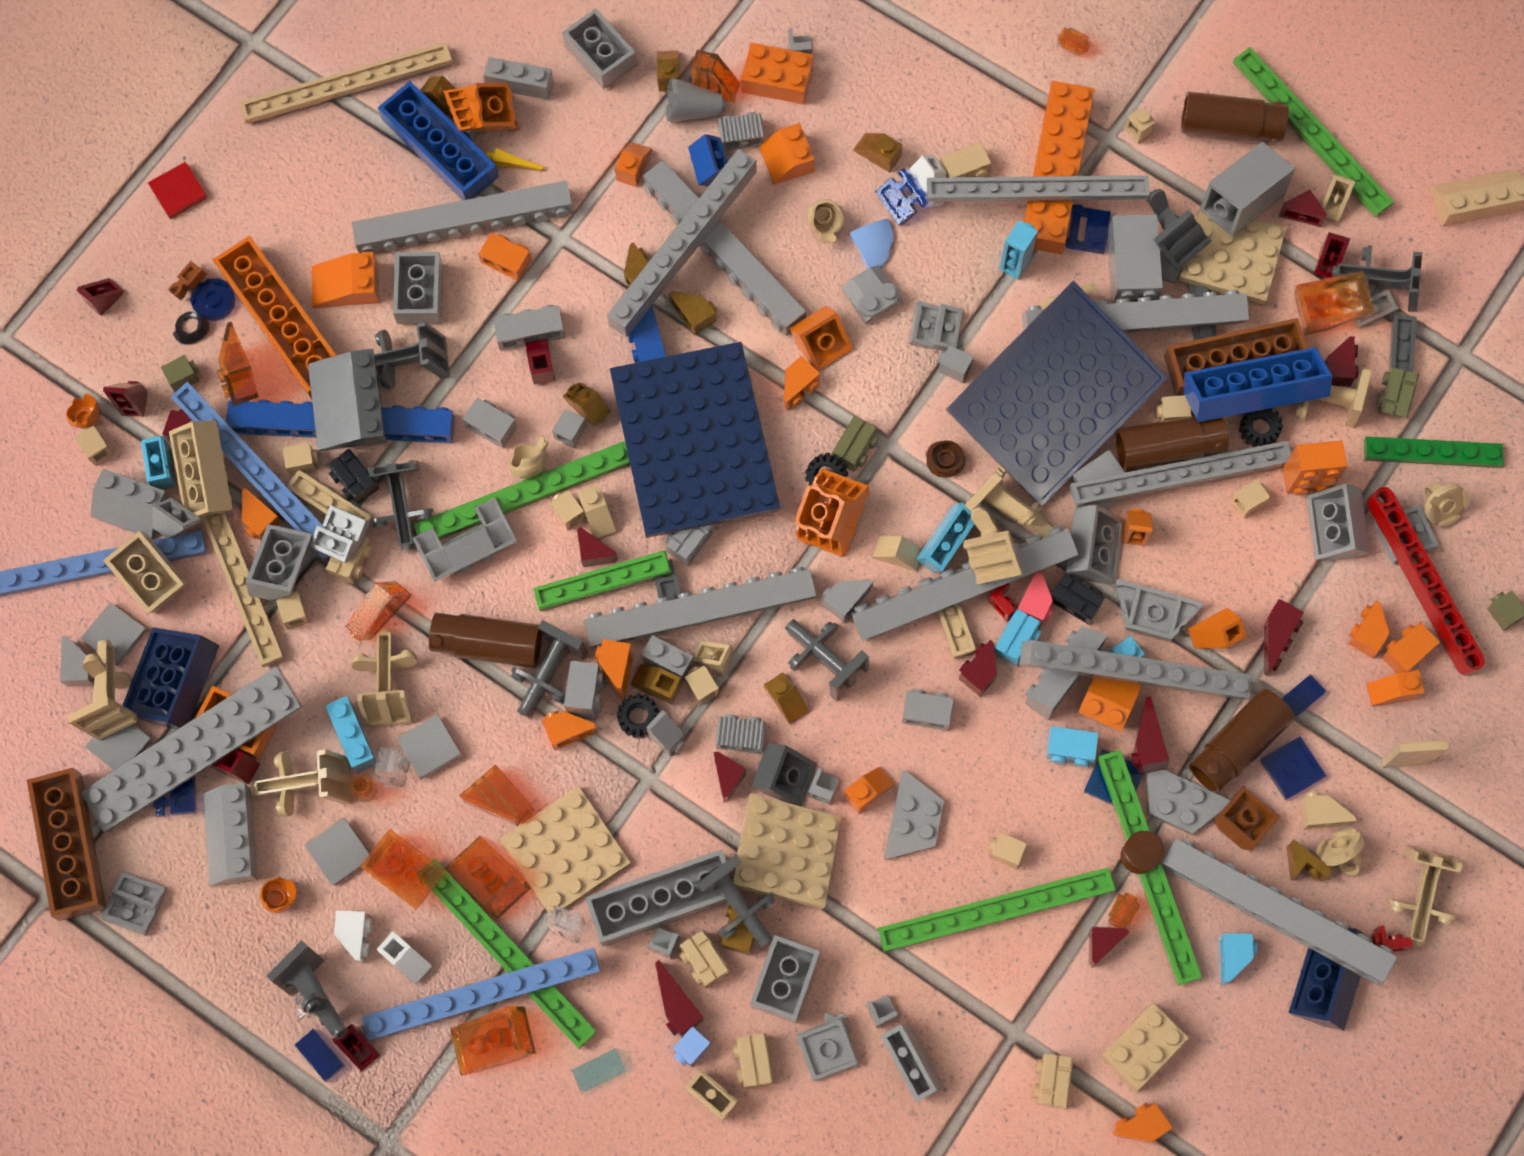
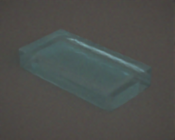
M615 1048L571 1071L583 1093L626 1072V1069Z

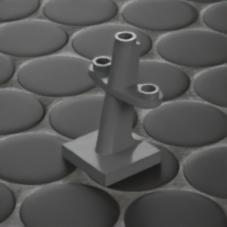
M1155 189L1150 192L1149 199H1146V201L1150 204L1154 214H1157V219L1163 229V232L1153 240L1172 267L1177 271L1206 247L1211 240L1203 232V228L1197 223L1194 215L1189 210L1179 217L1169 208L1166 194L1162 189Z
M1368 245V247H1363L1362 260L1366 261V266L1338 264V266H1333L1332 279L1364 283L1363 287L1358 289L1357 301H1362L1364 304H1367L1369 284L1409 290L1408 311L1417 312L1423 252H1413L1412 267L1407 270L1371 267L1372 246Z
M421 322L417 324V344L393 349L388 331L380 330L375 335L377 345L381 347L382 352L375 355L377 369H383V373L379 376L381 386L388 389L394 388L395 367L420 362L421 366L441 379L450 377L446 336L426 322Z
M410 460L401 464H388L378 468H368L370 477L387 476L394 515L370 519V524L373 523L374 528L387 526L386 521L395 519L401 551L415 548L412 539L410 517L418 515L419 520L431 518L434 512L433 508L408 511L402 472L419 470L418 460Z
M795 619L791 620L786 625L785 630L805 650L800 655L797 653L788 662L791 665L790 669L796 671L810 655H813L835 675L829 682L830 696L837 702L840 699L839 689L843 685L850 689L856 683V673L860 669L865 673L869 670V656L861 650L847 664L823 644L838 629L839 626L836 623L832 624L830 621L826 623L821 629L822 633L816 638Z
M544 620L541 621L538 629L543 638L552 642V645L537 674L534 677L516 667H513L511 670V677L521 683L524 680L531 682L517 710L518 713L527 718L533 715L545 691L553 694L551 699L562 705L564 704L565 694L550 686L549 683L568 652L583 660L588 653L583 641Z
M730 854L727 857L729 860L721 866L713 867L708 871L709 875L701 881L696 880L692 884L700 892L715 884L738 915V917L717 932L719 936H723L724 939L728 938L736 931L735 926L743 922L755 941L762 948L771 942L773 938L754 912L760 907L764 910L774 903V894L772 892L766 894L750 907L727 875L728 872L742 863L736 854Z
M301 940L266 976L289 995L298 989L304 997L301 1004L303 1011L309 1014L315 1012L321 1025L325 1026L336 1039H340L347 1033L348 1029L344 1026L314 974V971L325 960Z

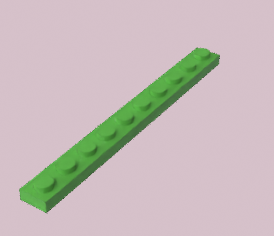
M1251 47L1234 58L1233 64L1269 103L1281 101L1284 105H1288V124L1335 174L1355 180L1351 192L1374 217H1377L1392 206L1394 201Z
M624 441L541 473L531 479H526L431 518L414 523L416 533L419 535L433 528L438 539L441 540L481 524L474 508L493 498L497 500L504 515L628 466L630 462L626 444Z
M1121 750L1098 756L1097 760L1126 841L1136 832L1142 830L1150 831ZM1160 862L1149 872L1138 874L1177 986L1200 979L1202 976Z
M435 858L417 874L508 973L534 965ZM554 986L528 993L578 1049L583 1047L597 1033Z
M1109 867L879 927L878 933L883 951L888 952L1115 892V887Z

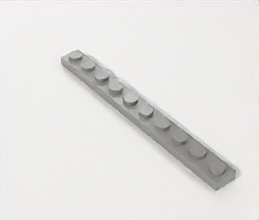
M1149 175L927 178V202L1149 199L1150 196Z
M1288 441L1072 483L1070 491L1077 508L1282 467L1290 457L1291 450Z

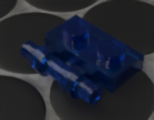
M905 168L898 172L901 180L897 182L895 178L890 177L875 191L899 226L904 225L917 213L913 206L916 202L919 203L921 208L929 204L925 198L926 194L922 189L918 188L914 182L915 178ZM906 187L912 193L909 197L903 192V189Z
M196 776L172 790L170 798H165L164 795L153 802L156 817H165L166 807H170V814L173 816L196 814Z

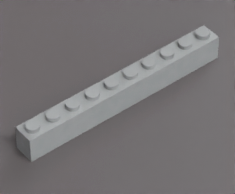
M740 149L735 152L607 314L608 324L611 328L626 338L757 173V165L754 158Z
M663 160L643 175L644 190L648 195H653L657 199L658 205L664 211L666 209L669 211L672 220L678 225L699 198ZM719 220L699 245L701 251L706 256L710 255L714 259L713 262L716 267L728 274L730 282L734 286L738 285L743 290L742 293L748 301L752 300L757 305V310L762 316H767L771 320V324L776 331H782L787 336L791 333L789 329L791 326L806 318V311Z
M566 180L351 223L358 253H375L382 250L392 251L402 246L413 247L423 242L433 243L449 237L458 238L469 233L479 234L490 229L500 230L505 226H521L531 221L542 222L552 217L562 218L574 212Z
M1239 290L1226 291L1225 295H1217V292L1203 293V297H1195L1194 293L1184 294L1182 298L1174 299L1173 295L1161 296L1160 300L1142 297L1138 298V302H1130L1129 299H1118L1113 304H1108L1107 300L1095 301L1123 332L1237 324L1249 320L1247 293L1239 294ZM1040 305L1029 306L1028 310L1021 313L1023 330L1044 310L1041 309Z
M1059 525L1049 529V533L1041 537L1039 534L1028 537L1026 539L1027 542L1021 545L1013 543L1023 570L1022 575L977 585L974 569H971L969 561L962 564L963 568L955 571L953 568L941 572V576L932 579V577L922 579L919 581L920 585L911 588L908 585L898 589V594L890 597L889 594H885L876 598V602L873 604L862 603L855 606V611L850 613L861 640L864 641L1077 556L1078 552L1069 529L1066 527L1062 528Z
M804 567L791 569L790 574L782 575L781 572L769 574L768 578L759 580V577L746 579L745 584L737 585V582L724 584L723 589L715 590L714 587L701 589V593L692 595V592L679 594V598L674 600L664 597L656 599V604L647 605L646 602L634 604L633 609L624 610V607L610 610L611 614L602 615L601 612L589 614L588 619H584L590 649L597 648L598 645L601 646L603 639L624 642L814 599L816 593L810 569L804 570Z
M1035 640L1022 642L1019 664L1020 666L1236 700L1250 699L1252 675Z
M1175 839L1162 862L1163 869L1382 987L1397 959L1391 949L1383 945L1378 947L1370 943L1371 939L1361 933L1353 934L1341 922L1335 921L1333 923L1325 919L1327 916L1316 909L1311 911L1303 907L1304 903L1296 898L1291 897L1288 899L1281 895L1282 892L1271 885L1266 887L1260 884V880L1251 874L1243 875L1238 872V868L1228 862L1223 864L1217 861V857L1214 854L1205 850L1203 853L1195 849V845L1190 841Z

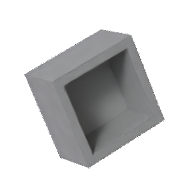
M570 661L564 701L566 712L588 720H596V715L601 713L602 700H600V691L605 689V677H603L604 672L600 670L599 664Z

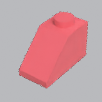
M1041 570L1035 572L1018 607L1019 610L1028 614V616L1041 622L1040 626L1044 620L1049 621L1054 610L1050 608L1053 600Z

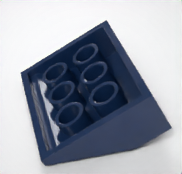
M152 628L122 706L136 713L137 719L175 730L186 725L192 719L219 645L202 635Z

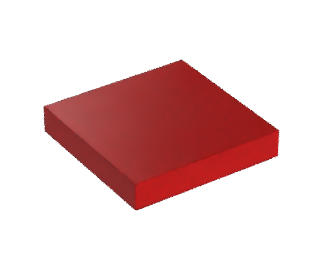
M186 161L147 182L169 219L208 198Z

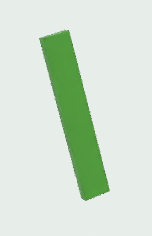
M664 550L533 589L538 609L543 611L672 574L667 553Z

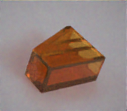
M696 50L691 67L692 83L720 93L727 102L735 103L740 87L738 79L718 54Z
M396 581L374 583L345 627L351 631L350 635L356 640L373 639L412 594Z
M496 764L459 795L465 804L516 826L520 823H525L533 816L532 812L535 811L532 805Z

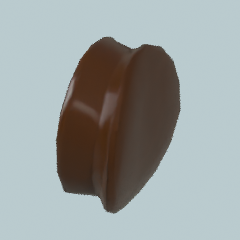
M951 440L937 441L930 445L927 450V467L937 477L957 475L965 466V456L961 447Z
M1144 830L1131 835L1121 850V861L1124 867L1131 873L1144 874L1155 868L1161 862L1164 855V845L1161 838L1151 831Z

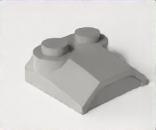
M879 265L865 270L841 287L864 324H867L903 301L898 287L891 283Z

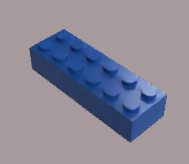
M411 81L377 107L382 121L462 200L475 198L499 178L496 164L463 132H460L457 126Z
M1314 347L1185 372L1183 393L1197 421L1202 422L1330 397L1332 374L1319 351Z

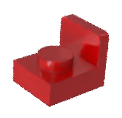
M1009 583L990 590L989 593L991 595L988 600L1006 621L1012 618L1016 610L1012 600L1007 596H1002L1008 591Z
M1384 925L1378 926L1374 929V933H1372V942L1378 947L1383 945L1393 952L1407 951L1413 947L1411 937L1403 938L1402 934L1390 935L1387 939Z

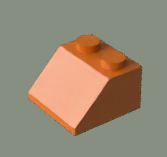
M800 123L779 129L759 146L774 185L814 172L815 159Z
M828 306L822 307L789 328L798 348L817 371L854 349L837 312Z
M603 639L602 645L597 646L595 659H597V664H599L601 671L604 672V677L620 699H624L634 656L631 644Z
M1093 677L1078 712L1122 732L1141 685Z

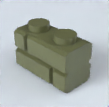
M1390 368L1389 372L1385 371L1382 378V385H1385L1383 394L1379 393L1376 401V406L1379 407L1378 412L1400 418H1408L1419 374L1397 368Z
M854 416L834 448L832 455L837 454L838 459L842 458L844 460L842 463L847 464V469L853 472L856 471L858 466L862 468L868 458L866 452L869 448L873 449L879 439L877 428Z

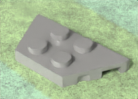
M1117 579L1115 582L1125 629L1169 642L1195 616L1204 603Z
M902 770L884 860L913 854L921 850L933 849L936 845L944 800L905 770Z
M1159 770L1146 773L1148 815L1190 835L1194 834L1219 814L1230 801L1169 771Z

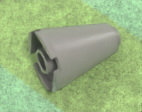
M671 78L667 90L668 106L666 105L667 121L676 122L720 116L721 112L725 111L726 99L722 98V94L677 78Z

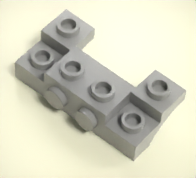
M495 498L474 508L482 523L481 525L442 544L433 528L412 537L434 582L458 570L460 572L466 571L472 567V563L478 560L480 562L489 560L493 557V553L517 542Z

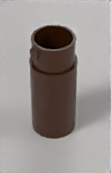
M1187 91L1182 112L1181 133L1255 142L1265 140L1274 145L1279 142L1282 143L1284 140L1289 107L1281 101L1266 103L1264 100Z
M1195 416L1119 428L1115 434L1117 455L1120 466L1124 471L1203 458L1204 455L1227 452L1229 447L1228 430L1224 417L1198 422Z
M436 612L432 618L429 631V650L453 654L454 657L536 668L540 658L543 636L538 629L539 624L469 614L452 615Z
M1265 688L1261 689L1205 744V749L1189 764L1190 771L1203 786L1214 793H1219L1295 721L1293 711L1277 694Z

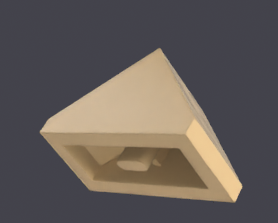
M1337 174L1333 175L1321 204L1327 213L1326 218L1339 222L1355 180Z
M879 536L872 558L916 572L919 564L916 558L922 549L903 536Z
M700 641L693 656L694 663L700 666L705 665L707 669L724 676L734 656L733 647L728 644Z

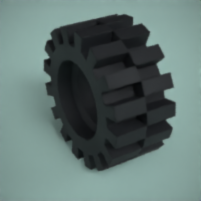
M1273 408L1248 412L1243 415L1239 424L1241 425L1239 433L1242 432V439H1247L1246 444L1249 445L1251 442L1253 443L1252 447H1257V445L1263 446L1276 442L1283 428V424H1281L1282 417H1278L1279 412L1277 410L1273 412ZM1257 419L1266 421L1269 424V431L1264 434L1256 432L1253 428V422Z
M827 452L825 455L823 453L819 454L808 464V468L805 471V474H807L805 480L806 482L809 481L808 485H812L815 476L819 473V469L824 466L832 468L836 474L847 477L849 475V471H846L848 468L847 464H843L844 460L842 458L838 459L837 454L830 455Z
M636 693V696L629 695L627 700L625 698L622 700V705L619 704L617 718L622 731H625L626 735H632L633 738H637V736L645 738V735L648 734L646 727L659 714V709L652 698L650 699L648 695L644 694V696H641L640 693ZM643 708L646 710L648 717L644 723L634 724L631 722L630 713L633 709Z

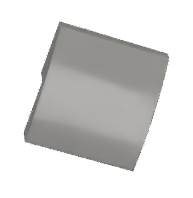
M1351 282L1336 289L1335 293L1351 320L1359 328L1398 309L1389 289L1385 290L1383 286L1369 284L1367 304L1357 301L1358 289L1363 287L1364 283Z
M918 301L915 305L909 344L947 351L949 345L956 348L963 309L946 304L936 306Z
M1108 450L1072 475V479L1077 483L1125 472ZM1121 499L1092 505H1098L1107 510Z
M330 505L323 525L316 526L309 547L347 563L361 544L370 521Z
M1418 505L1404 509L1403 511L1426 552L1439 546L1421 506ZM1388 517L1389 520H1390L1392 523L1395 524V521L1393 520V518ZM1375 521L1373 524L1391 563H1398L1397 557ZM1399 537L1400 540H1401L1404 544H1406V541L1404 540V538Z
M438 714L397 738L421 780L462 756Z
M342 818L305 844V847L332 886L372 858L345 818Z
M122 872L111 891L112 897L101 918L103 921L146 936L159 910L166 888Z

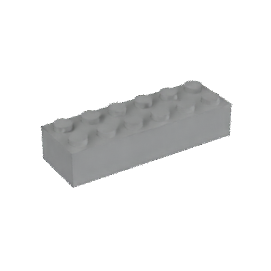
M722 849L585 897L602 947L728 903L715 884H712L703 892L697 891L692 884L696 880L701 881L709 875L708 871L713 867L721 866L726 862ZM728 872L727 875L732 880L731 874Z

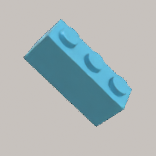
M1018 220L1004 243L999 269L1017 280L1032 260L1038 234L1033 225Z
M963 502L951 506L916 558L918 562L933 573L942 572L974 526L971 520L972 511Z
M345 696L325 705L352 769L358 774L377 765V759L349 698Z

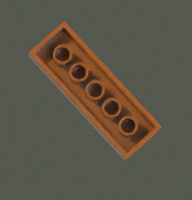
M1294 318L1168 346L1164 359L1175 395L1183 396L1185 372L1308 349L1299 319Z
M69 768L28 779L27 786L51 917L62 921L105 909L106 902L88 806L82 796V791L84 790L82 773L74 768Z

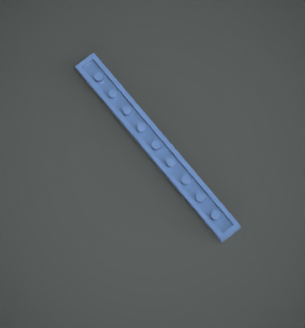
M186 382L171 398L193 421L216 420L220 431L221 449L227 458L295 530L310 533L313 537L316 526H322L320 521L190 383ZM314 549L324 560L329 556Z
M202 530L153 540L170 561L207 554ZM117 548L0 571V596L112 574L113 572L103 560Z
M595 948L363 1016L367 1040L371 1041L599 973L601 969Z

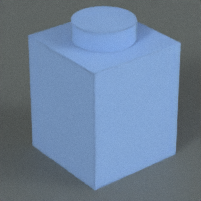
M692 1026L673 1047V1050L676 1052L673 1057L683 1066L688 1063L692 1067L711 1046V1043Z

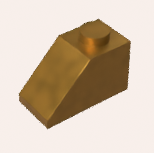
M657 51L658 91H667L671 78L680 80L679 51Z
M865 133L853 151L890 173L901 158L902 144L884 133Z
M675 291L669 293L670 304L694 336L716 322V307L711 301L707 302L703 296Z

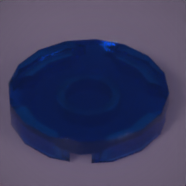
M209 278L203 283L200 282L191 293L190 301L193 310L198 315L200 314L202 318H207V321H218L224 319L232 312L235 307L236 297L226 281L220 278Z

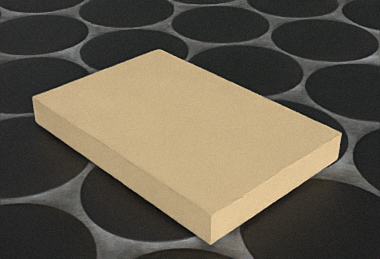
M1446 740L1399 743L1381 760L1382 768L1429 765L1448 750V743Z

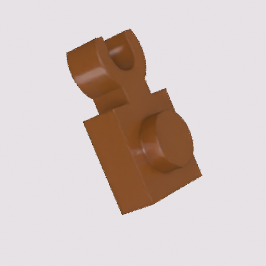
M190 261L177 276L180 280L172 284L168 290L179 300H182L186 296L187 290L189 288L194 290L207 273Z

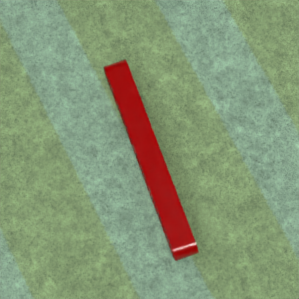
M1380 487L1368 498L1367 506L1398 559L1402 571L1455 668L1464 676L1472 675L1484 666V656L1394 492L1388 487ZM1377 497L1382 498L1384 503H1381ZM1388 517L1393 518V520L1395 521V524L1392 523V522L1389 520ZM1399 537L1404 538L1406 544H1404ZM1411 557L1415 558L1417 564L1412 562ZM1422 577L1428 581V584L1423 582ZM1433 597L1439 601V605L1434 602ZM1444 618H1447L1451 625H1448ZM1456 638L1461 641L1462 646L1457 644ZM1467 659L1471 660L1473 667L1468 664Z

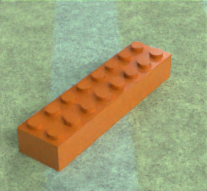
M1052 80L1033 177L1078 176L1094 88ZM1073 200L1027 202L1023 223L1026 222L1033 225L1038 231L1034 250L1062 255Z
M249 235L212 260L312 400L308 364L337 355Z

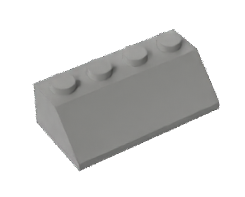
M1081 626L1077 632L1073 630L1070 633L1066 642L1068 643L1067 646L1100 651L1107 636L1104 633ZM1043 669L1039 675L1041 681L1037 686L1032 684L1025 695L1028 698L1025 704L1048 720L1081 675Z
M244 782L222 785L203 793L209 886L257 881L251 788Z

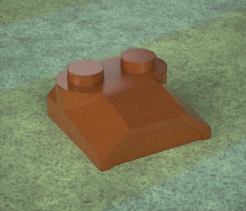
M1243 785L1214 820L1217 828L1238 847L1252 851L1281 816L1274 813Z

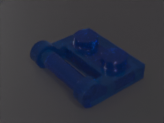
M1080 204L1072 205L1069 238L1066 239L1065 247L1072 250L1104 255L1111 211L1086 208ZM1081 217L1087 218L1084 241L1078 240Z

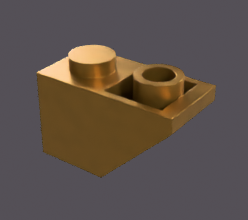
M443 75L430 76L420 91L443 113L453 117L443 91L456 88Z
M634 242L629 246L624 269L625 282L628 286L633 283L648 264L646 260L648 257L641 247L637 248Z
M580 382L570 386L567 393L563 395V398L573 409L593 426L597 425L611 413L598 392Z
M640 664L630 685L672 705L682 686L681 677L662 668Z
M730 904L725 917L729 918L728 923L738 917ZM743 922L735 926L736 931L728 938L724 939L723 936H719L718 940L722 941V948L750 955L754 938Z

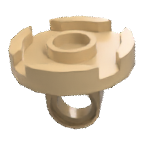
M1436 482L1425 487V495L1428 500L1425 504L1424 513L1426 518L1433 524L1443 527L1454 523L1461 517L1459 513L1463 507L1467 509L1469 505L1468 492L1458 484L1449 483L1441 486Z
M1345 828L1332 833L1334 838L1328 842L1325 839L1321 841L1316 853L1327 866L1337 865L1339 870L1345 875L1354 876L1358 874L1363 862L1359 853L1364 847L1365 842L1360 832L1357 833L1354 828ZM1350 860L1354 862L1356 866L1350 867L1345 862Z

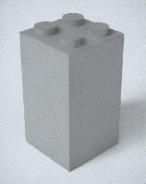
M1261 142L1209 182L1200 211L1233 237L1285 196L1295 167L1278 155L1272 148Z
M1157 214L1112 216L1107 232L1112 304L1116 303L1118 299H1129L1130 302H1138V298L1151 297L1152 300H1159L1163 289L1160 249L1153 240L1159 235Z

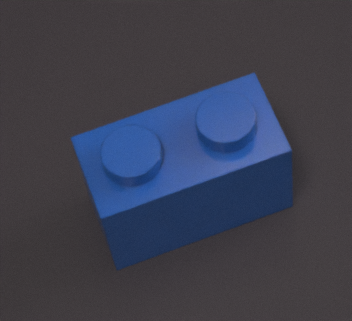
M704 134L692 143L688 149L698 184L709 187L728 162L721 138Z

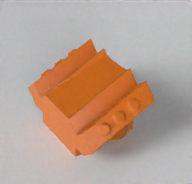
M474 83L467 87L443 91L447 104L450 107V112L454 117V122L460 132H498L504 130L509 132L520 130L515 112L512 109V91L509 88V83Z
M822 468L815 476L813 484L807 485L794 522L798 524L796 528L797 540L843 557L850 550L849 541L856 535L857 523L865 509L864 501L870 495L869 486Z

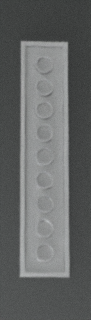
M276 666L84 789L82 796L103 832H108L303 706L280 667Z

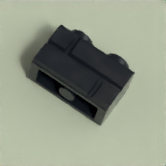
M347 449L339 457L328 463L331 470L328 473L336 484L340 482L344 486L342 492L349 501L354 499L359 504L379 489L373 477L369 476V472L350 449Z
M1064 574L1051 595L1053 604L1088 625L1105 599L1099 589L1093 586L1088 588L1082 584V580L1073 574L1070 576Z

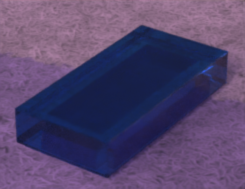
M1310 674L1281 699L1291 708L1296 718L1327 691Z
M314 1028L295 1044L296 1048L325 1082L330 1080L345 1066Z

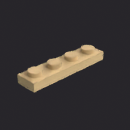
M300 470L297 471L287 485L288 489L295 496L324 515H327L329 507L332 505L368 521L373 519L372 516Z

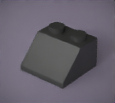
M767 743L751 787L767 796L802 807L817 763L786 745Z

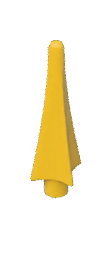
M496 148L495 153L486 151V156L496 164V167L544 170V167L516 157L499 148Z

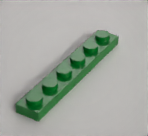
M1366 436L1364 439V461L1501 468L1503 466V444Z

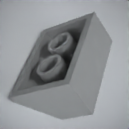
M103 469L93 488L90 516L133 533L145 531L153 540L157 532L152 528L153 505L170 497L164 490Z
M1344 483L1307 495L1316 561L1352 559L1370 554L1361 488Z
M1098 505L1075 508L1071 536L1078 555L1068 559L1066 573L1073 574L1085 581L1115 585L1125 520Z
M268 524L246 579L249 596L274 600L290 595L311 542L312 534Z

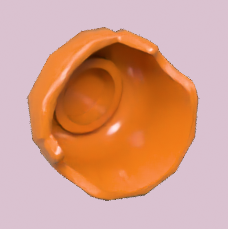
M85 393L84 398L73 399L65 416L70 425L84 429L98 422L101 410L95 397Z
M280 876L266 881L261 887L259 900L269 912H286L296 902V885L293 880H286Z

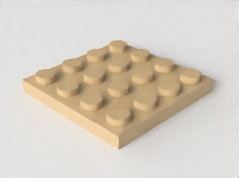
M1199 208L1196 221L1201 225L1204 230L1203 232L1211 242L1183 265L1179 281L1194 286H1206L1209 290L1223 294L1226 291L1239 290V294L1247 293V301L1265 305L1286 227L1254 219L1232 237L1200 211Z
M579 786L499 838L551 918L631 865Z
M750 794L748 796L737 856L742 863L734 868L732 882L740 889L764 895L772 892L774 894L773 897L823 909L826 904L841 817Z

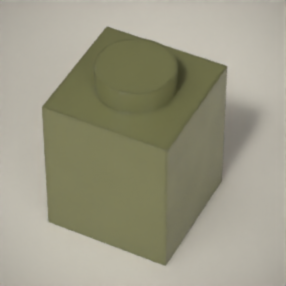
M185 355L161 366L174 392L180 389L186 382L190 383V385L199 382L196 375L199 370L193 360L189 362Z
M1513 591L1507 594L1503 592L1497 594L1491 599L1493 603L1487 608L1503 631L1524 618V606Z

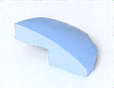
M879 220L850 232V238L859 250L860 258L867 269L877 265L882 268L890 257L889 250L891 245H893V231L889 220Z

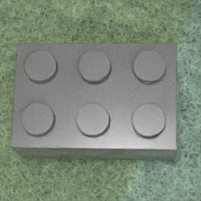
M596 8L562 32L565 47L603 89L637 66L636 52Z
M395 252L393 315L397 324H418L421 322L441 324L443 261L440 252Z
M774 935L752 996L750 1007L796 1024L820 956V951Z

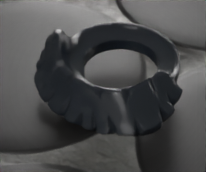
M186 312L177 319L175 323L176 330L173 336L180 344L195 343L208 333L210 329L209 322H207V318H202L197 312ZM189 318L197 319L198 325L194 332L188 334L182 330L185 320Z

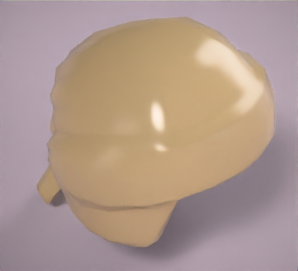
M820 199L810 206L807 212V222L811 230L819 235L822 244H825L827 241L835 243L837 238L834 234L842 228L844 214L836 202L830 199Z
M544 436L539 438L537 446L521 444L514 447L513 456L508 463L510 472L520 479H531L542 472L546 463V447L549 444Z

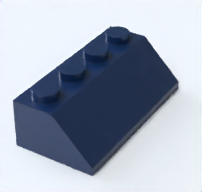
M1348 929V931L1352 932L1355 935H1357L1358 933L1365 935L1358 929ZM1308 948L1288 1013L1324 1027L1345 1031L1361 976Z

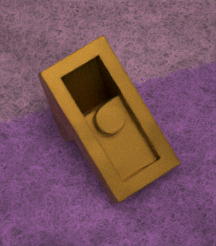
M783 672L764 684V688L789 724L809 712L798 689L792 686Z
M1293 840L1286 847L1291 880L1303 868L1307 869L1306 873L1311 878L1321 881L1325 880L1333 871L1297 841Z

